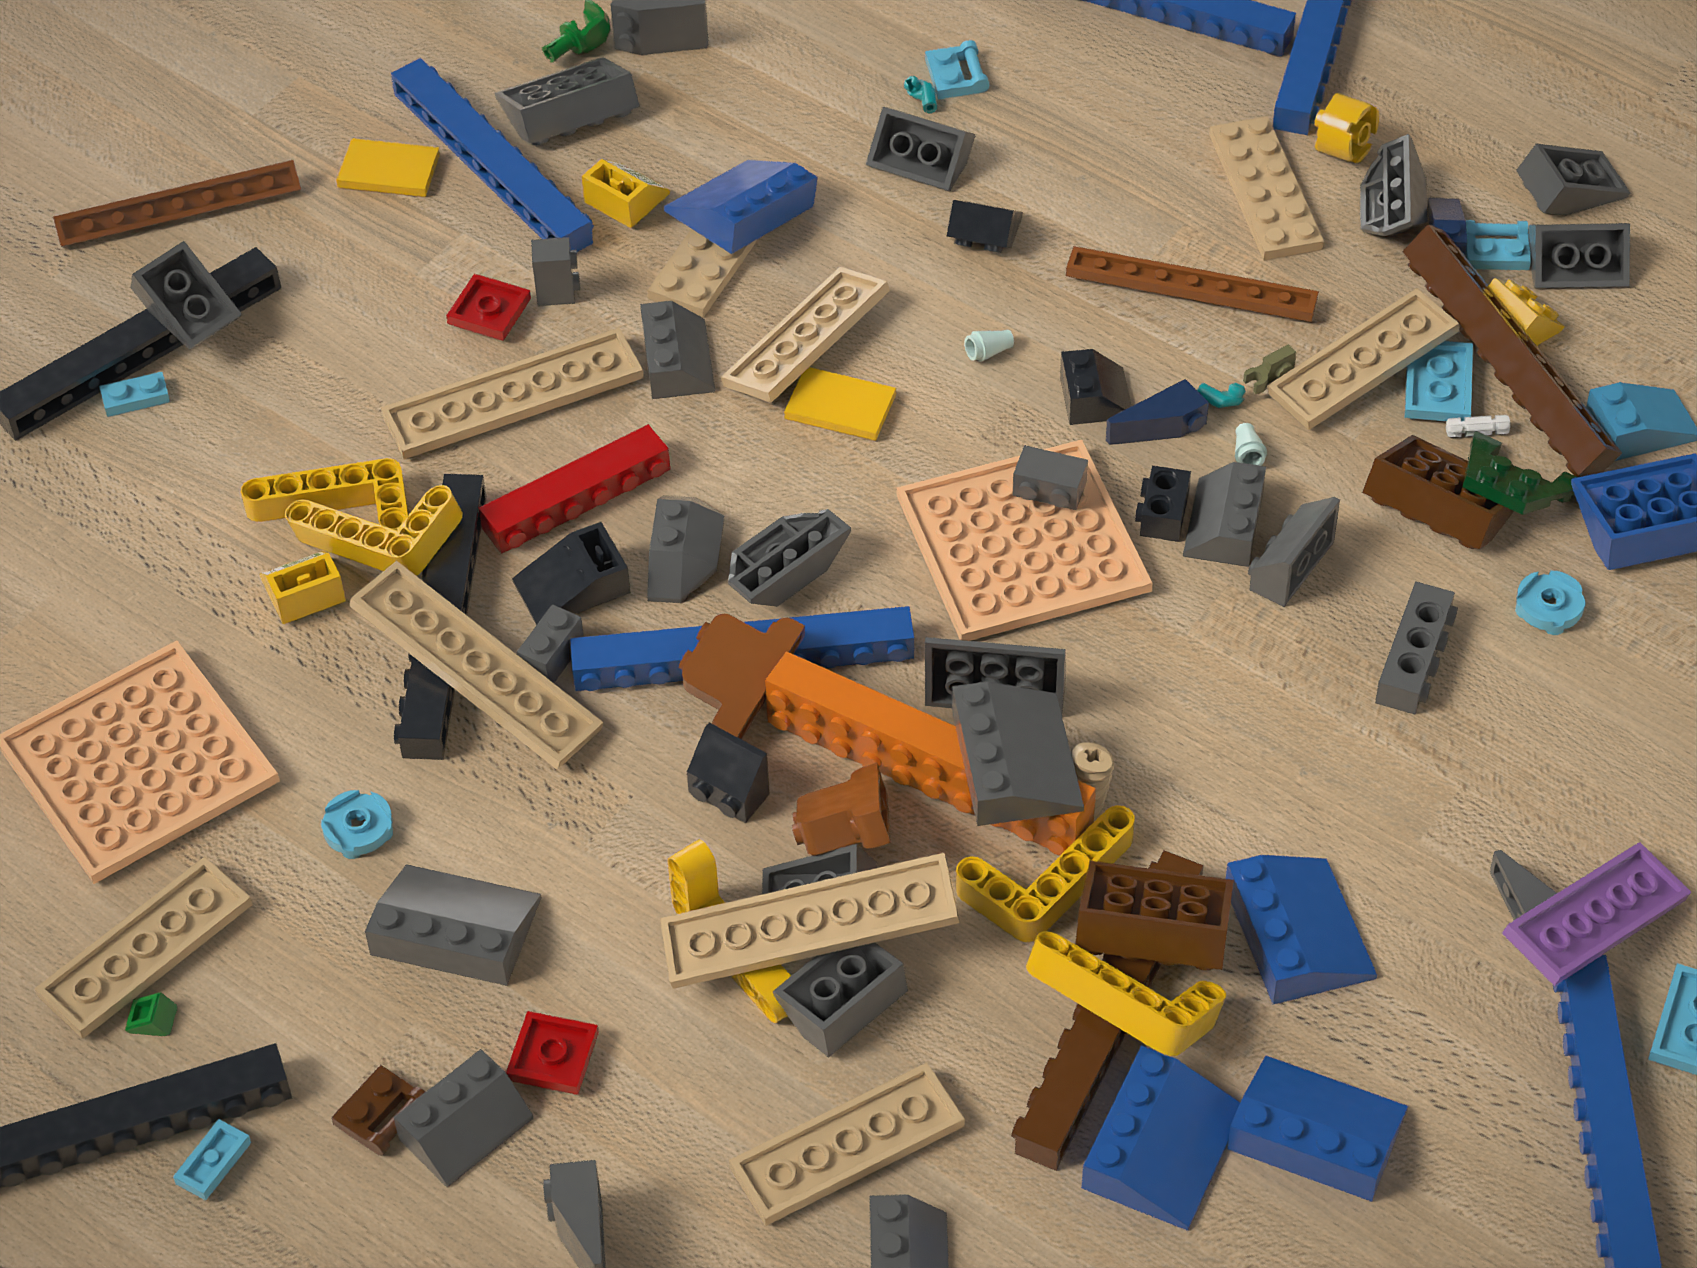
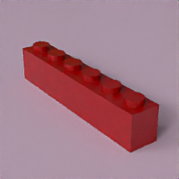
M647 424L479 507L482 530L501 554L517 548L523 543L541 534L548 533L551 529L569 520L576 519L581 514L597 506L604 505L609 500L625 492L632 491L637 486L653 478L660 477L665 472L671 470L669 448L651 426Z

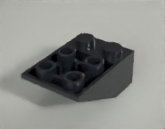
M602 522L571 532L512 578V582L536 625L551 605L577 614L631 593L628 567Z

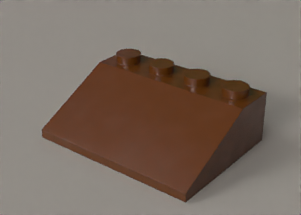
M1415 435L1409 436L1374 459L1362 493L1372 497V501L1376 504L1390 506L1399 510L1403 517L1410 520H1419L1429 525L1432 531L1442 535L1448 534L1458 539L1461 545L1470 549L1480 550L1491 542L1514 512L1463 488L1468 461Z
M1089 861L1079 908L1075 944L1092 955L1110 954L1121 956L1127 960L1146 959L1158 961L1163 965H1190L1204 971L1222 970L1234 880Z

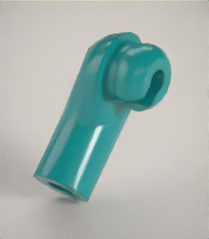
M910 76L905 80L904 88L907 90V93L911 97L922 101L924 112L934 113L938 106L935 89L932 84L918 79L916 76Z
M1201 383L1197 391L1209 404L1216 408H1225L1240 405L1244 401L1243 395L1246 389L1239 383H1232L1229 385L1228 391H1219L1206 383Z

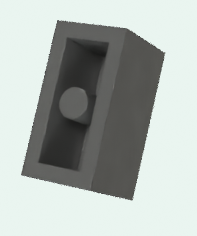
M569 237L531 240L532 266L538 306L575 304V291L580 290L579 272H573V269H578L577 250H570Z
M1024 445L1013 473V496L1077 510L1087 483L1088 460Z
M551 605L518 649L517 655L551 682L555 683L572 660L570 638L584 637L581 617Z

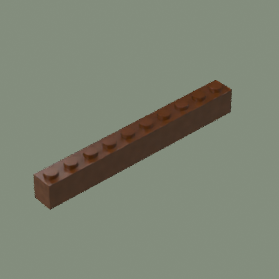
M1427 225L1402 251L1410 261L1408 263L1409 268L1418 276L1423 277L1427 282L1425 284L1427 291L1442 301L1444 304L1442 309L1460 324L1459 331L1469 341L1474 342L1478 347L1476 352L1479 357L1494 367L1496 370L1494 372L1495 377L1512 390L1513 400L1531 414L1529 418L1531 423L1549 437L1547 441L1549 446L1558 454L1563 455L1568 461L1566 463L1567 469L1576 477L1604 472L1622 454L1620 449L1448 234L1442 229Z
M1163 850L1158 862L1152 861L1148 868L1203 876L1204 865ZM1104 954L1102 961L1150 988L1161 966V963L1158 961L1146 959L1127 960L1121 956ZM1078 1003L1072 1018L1075 1021L1071 1029L1065 1028L1062 1032L1057 1047L1059 1052L1056 1058L1050 1057L1042 1075L1044 1081L1040 1088L1036 1086L1033 1088L1027 1103L1029 1110L1025 1118L1018 1117L1011 1135L1012 1138H1015L1016 1155L1057 1171L1126 1035L1125 1031Z

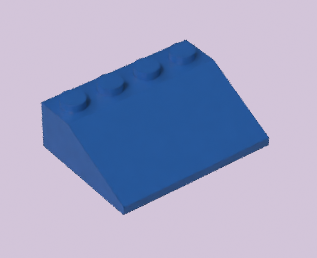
M746 160L665 205L664 211L730 254H733L814 207L818 177L804 167L792 162Z
M1696 453L1573 478L1571 480V485L1593 547L1607 570L1697 552Z
M1258 855L1227 863L1226 879L1234 880L1231 904L1273 1005L1377 979L1375 968L1326 858Z
M1141 1045L1083 1165L1082 1189L1188 1231L1228 1145L1230 1126L1240 1102L1178 1059Z
M1265 1056L1243 1095L1232 1121L1227 1149L1372 1202L1408 1106Z

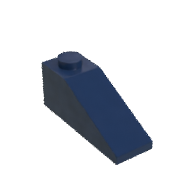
M1428 198L1429 225L1444 230L1465 256L1467 247L1466 219L1460 200L1456 198Z
M1183 379L1108 418L1106 442L1109 445L1181 438L1192 431L1200 430L1207 424L1209 402L1186 379Z

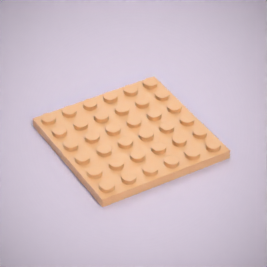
M1082 439L1044 449L1088 460L1087 483L1077 510L1013 496V473L1020 456L897 487L899 503L960 640L971 641L1152 592L1153 583Z
M178 641L161 648L0 734V751L93 884L280 782L276 770Z

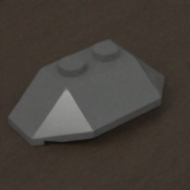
M1407 134L1381 145L1377 152L1379 156L1369 167L1360 185V222L1363 233L1388 236L1404 232L1428 222L1427 180L1412 137Z
M663 495L657 499L649 548L647 600L649 602L682 603L689 593L700 587L718 569L725 520L724 515L697 497Z
M829 509L819 510V513L782 516L732 551L728 585L751 604L778 607L829 569L851 533V527Z

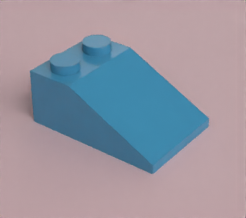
M1619 382L1590 389L1586 408L1622 452L1615 461L1697 441V426L1674 389Z

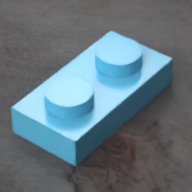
M162 371L99 386L107 417L170 402Z
M218 1119L173 1176L175 1184L206 1201L251 1144L249 1135Z

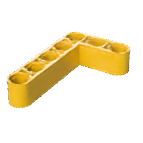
M391 458L254 478L246 481L240 491L246 515L255 522L285 518L287 507L291 503L302 499L335 510L376 504L379 525L396 531L409 515L400 463Z
M439 485L425 493L397 531L303 499L297 500L287 507L285 518L297 539L302 543L385 571L394 562L398 561L417 576L424 570L460 523L463 513L450 488Z
M1115 805L1106 809L1027 889L1018 885L983 859L972 856L966 857L957 864L956 868L957 896L1017 940L1028 943L1033 942L1040 932L1047 931L1082 896L1089 861L1114 864L1133 843L1135 816L1129 808L1122 805Z
M698 839L668 858L671 899L677 914L725 903L719 896L716 860L705 842ZM781 964L731 975L734 981L771 1022L775 1024L788 1016L773 994V991L791 977Z
M1043 931L1037 935L1026 964V970L1033 977L1154 1050L1168 1056L1180 1055L1213 1029L1227 996L1225 990L1218 984L1210 981H1198L1174 1000L1170 1001L1066 938L1049 931Z

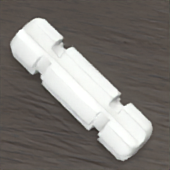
M1495 415V419H1492L1491 416L1464 417V421H1461V418H1449L1446 421V433L1450 438L1461 437L1463 433H1465V437L1473 436L1475 431L1484 435H1492L1494 431L1496 435L1508 434L1511 428L1508 415Z

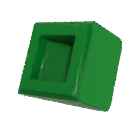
M161 992L134 999L125 1031L130 1034L170 1035L177 1012L176 1003Z

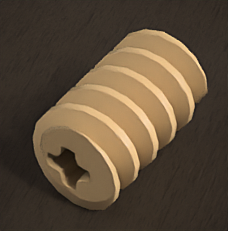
M1090 742L1080 743L1073 748L1071 755L1077 780L1096 788L1094 817H1096L1104 807L1106 793L1109 789V782L1114 770V759L1112 754L1099 744Z

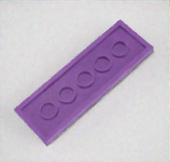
M1639 842L1509 923L1502 934L1555 986L1686 901L1691 891Z

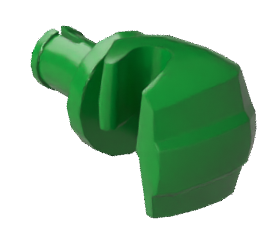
M585 0L583 15L586 26L582 30L578 29L575 20L571 22L566 21L560 25L561 35L542 47L543 54L547 60L550 59V62L554 63L570 50L576 54L588 53L606 42L611 30L610 19L597 3L592 0Z

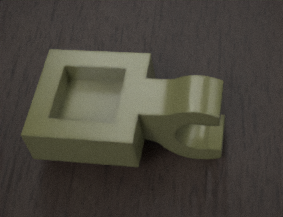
M1288 344L1263 357L1261 365L1249 368L1244 372L1243 382L1247 384L1250 381H1257L1254 383L1253 392L1255 394L1264 392L1267 385L1295 368L1296 351Z

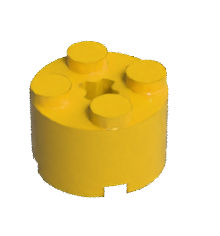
M1339 93L1334 94L1326 109L1319 110L1316 115L1315 126L1318 127L1315 150L1348 162H1361L1371 149L1372 144L1368 143L1371 133L1376 135L1378 130L1379 111L1377 107Z

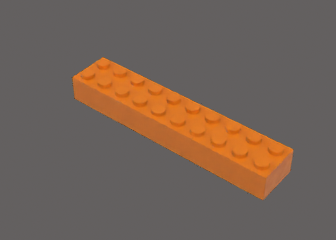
M785 652L765 680L767 718L769 723L779 730L789 731L802 737V739L810 744H818L831 750L835 755L849 758L862 764L864 767L878 763L880 772L891 777L895 782L922 791L932 799H939L951 804L963 813L975 815L954 725L794 654ZM1078 781L1084 804L1083 812L990 825L1002 827L1015 833L1025 841H1033L1048 848L1052 853L1061 855L1094 822L1096 788Z

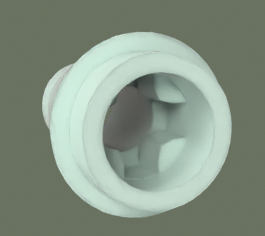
M1008 329L1003 331H973L971 335L965 338V351L969 359L982 362L1006 349L1012 348L1014 346V338Z
M1240 424L1235 431V460L1239 463L1261 466L1267 456V449L1252 424Z

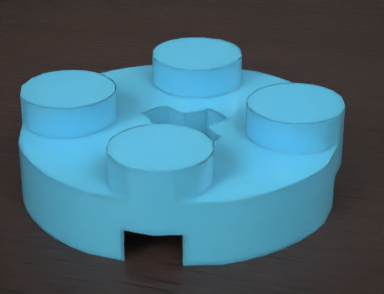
M1550 570L1549 575H1538L1539 571L1531 573L1521 581L1518 587L1516 614L1530 625L1545 630L1551 635H1559L1563 633L1564 629L1574 626L1581 619L1585 608V598L1582 595L1583 589L1580 583L1570 575L1560 571ZM1552 597L1557 599L1556 604H1549L1543 600V598L1549 600Z
M350 790L337 795L327 804L323 820L321 819V827L327 844L334 850L341 852L348 859H356L363 854L378 849L393 836V818L390 806L382 796L374 792L368 795L360 794L359 790ZM355 818L358 821L366 820L363 825L358 827H352L351 820Z

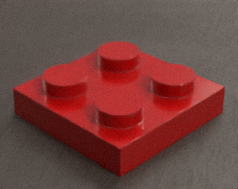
M474 273L447 313V324L504 341L531 300L530 290Z
M527 1011L506 1074L511 1082L578 1095L599 1034L598 1025Z

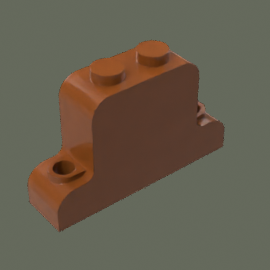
M730 614L717 615L711 623L706 621L702 625L696 637V640L699 641L693 652L688 650L680 661L679 668L682 670L685 690L694 697L718 709L712 721L713 725L742 739L766 701V678L786 651L791 654L795 653L805 637V625L792 618L785 617L776 622L774 621L767 632L763 633Z
M878 763L857 769L846 782L801 796L797 800V811L792 813L794 820L792 830L797 845L804 844L809 855L822 854L855 843H862V846L867 849L890 843L888 793Z

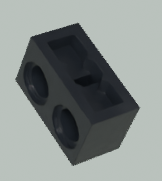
M1152 465L1150 477L1143 478L1140 497L1145 498L1144 503L1138 502L1136 508L1135 522L1141 523L1140 536L1179 542L1189 497L1191 471Z

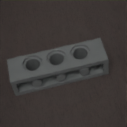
M1415 581L1378 682L1376 704L1415 715L1419 702L1426 703L1431 688V683L1427 682L1428 677L1436 676L1440 663V657H1436L1438 651L1444 652L1449 637V632L1445 631L1446 626L1453 627L1458 607L1453 606L1455 592Z

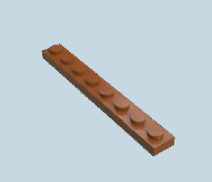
M294 160L61 214L53 216L60 245L63 247L301 190Z
M1073 246L1066 266L1067 277L1312 322L1319 291L1077 246Z

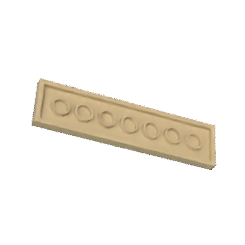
M616 328L381 407V412L405 460L643 379L644 374L621 329Z
M398 561L394 562L351 597L349 606L555 769L558 770L601 731L603 721Z
M945 853L660 918L669 980L673 989L960 923Z

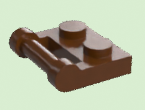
M380 1065L331 1117L333 1125L375 1154L383 1156L390 1148L389 1142L398 1134L394 1116L378 1133L373 1131L403 1099L407 1102L395 1115L419 1098L425 1091L419 1087L412 1086Z

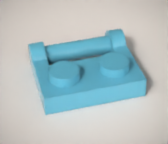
M967 40L960 46L925 51V61L938 100L982 93L989 89L990 83L988 77L983 74L977 56L979 50L975 41ZM967 60L972 79H964L959 61Z
M1466 220L1467 247L1465 257L1475 269H1530L1528 221H1517V224L1475 223V220ZM1475 236H1516L1517 239L1475 238Z

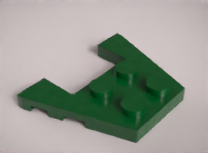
M1478 431L1474 432L1470 443L1471 448L1468 454L1463 488L1522 515L1550 507L1551 501L1554 500L1562 503L1570 501L1572 495L1575 494L1571 480L1578 477L1564 471L1553 482L1541 478V474L1531 469L1523 470L1513 465L1508 458L1499 456L1502 442Z

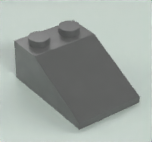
M613 0L610 4L614 46L617 50L648 55L705 49L709 46L706 0Z
M1535 144L1516 170L1523 181L1524 187L1530 191L1536 200L1537 207L1545 214L1569 215L1628 198L1631 194L1603 151Z
M185 241L132 274L130 288L148 311L189 350L242 316L238 308Z
M854 844L822 854L763 868L762 895L877 868V862L859 845Z
M596 1160L550 1164V1179L543 1180L548 1222L555 1221L558 1237L578 1268H606L602 1195Z

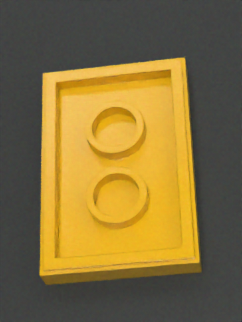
M351 138L336 179L337 187L426 197L440 157L439 147Z
M809 367L800 376L784 411V418L876 441L896 397V388Z

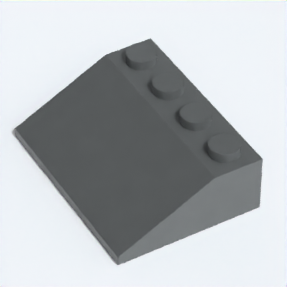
M605 57L495 93L498 103L520 138L532 145L547 143L549 137L558 134L560 136L574 134L577 132L576 128L585 125L588 127L598 126L604 123L605 118L611 116H627L632 113V109L640 107L631 72Z
M925 637V706L952 708V686L992 682L1056 693L1062 714L1066 685V649Z
M992 682L952 686V713L977 826L1084 811V804L1056 693Z
M406 864L378 900L365 929L370 955L507 986L542 897L541 894Z

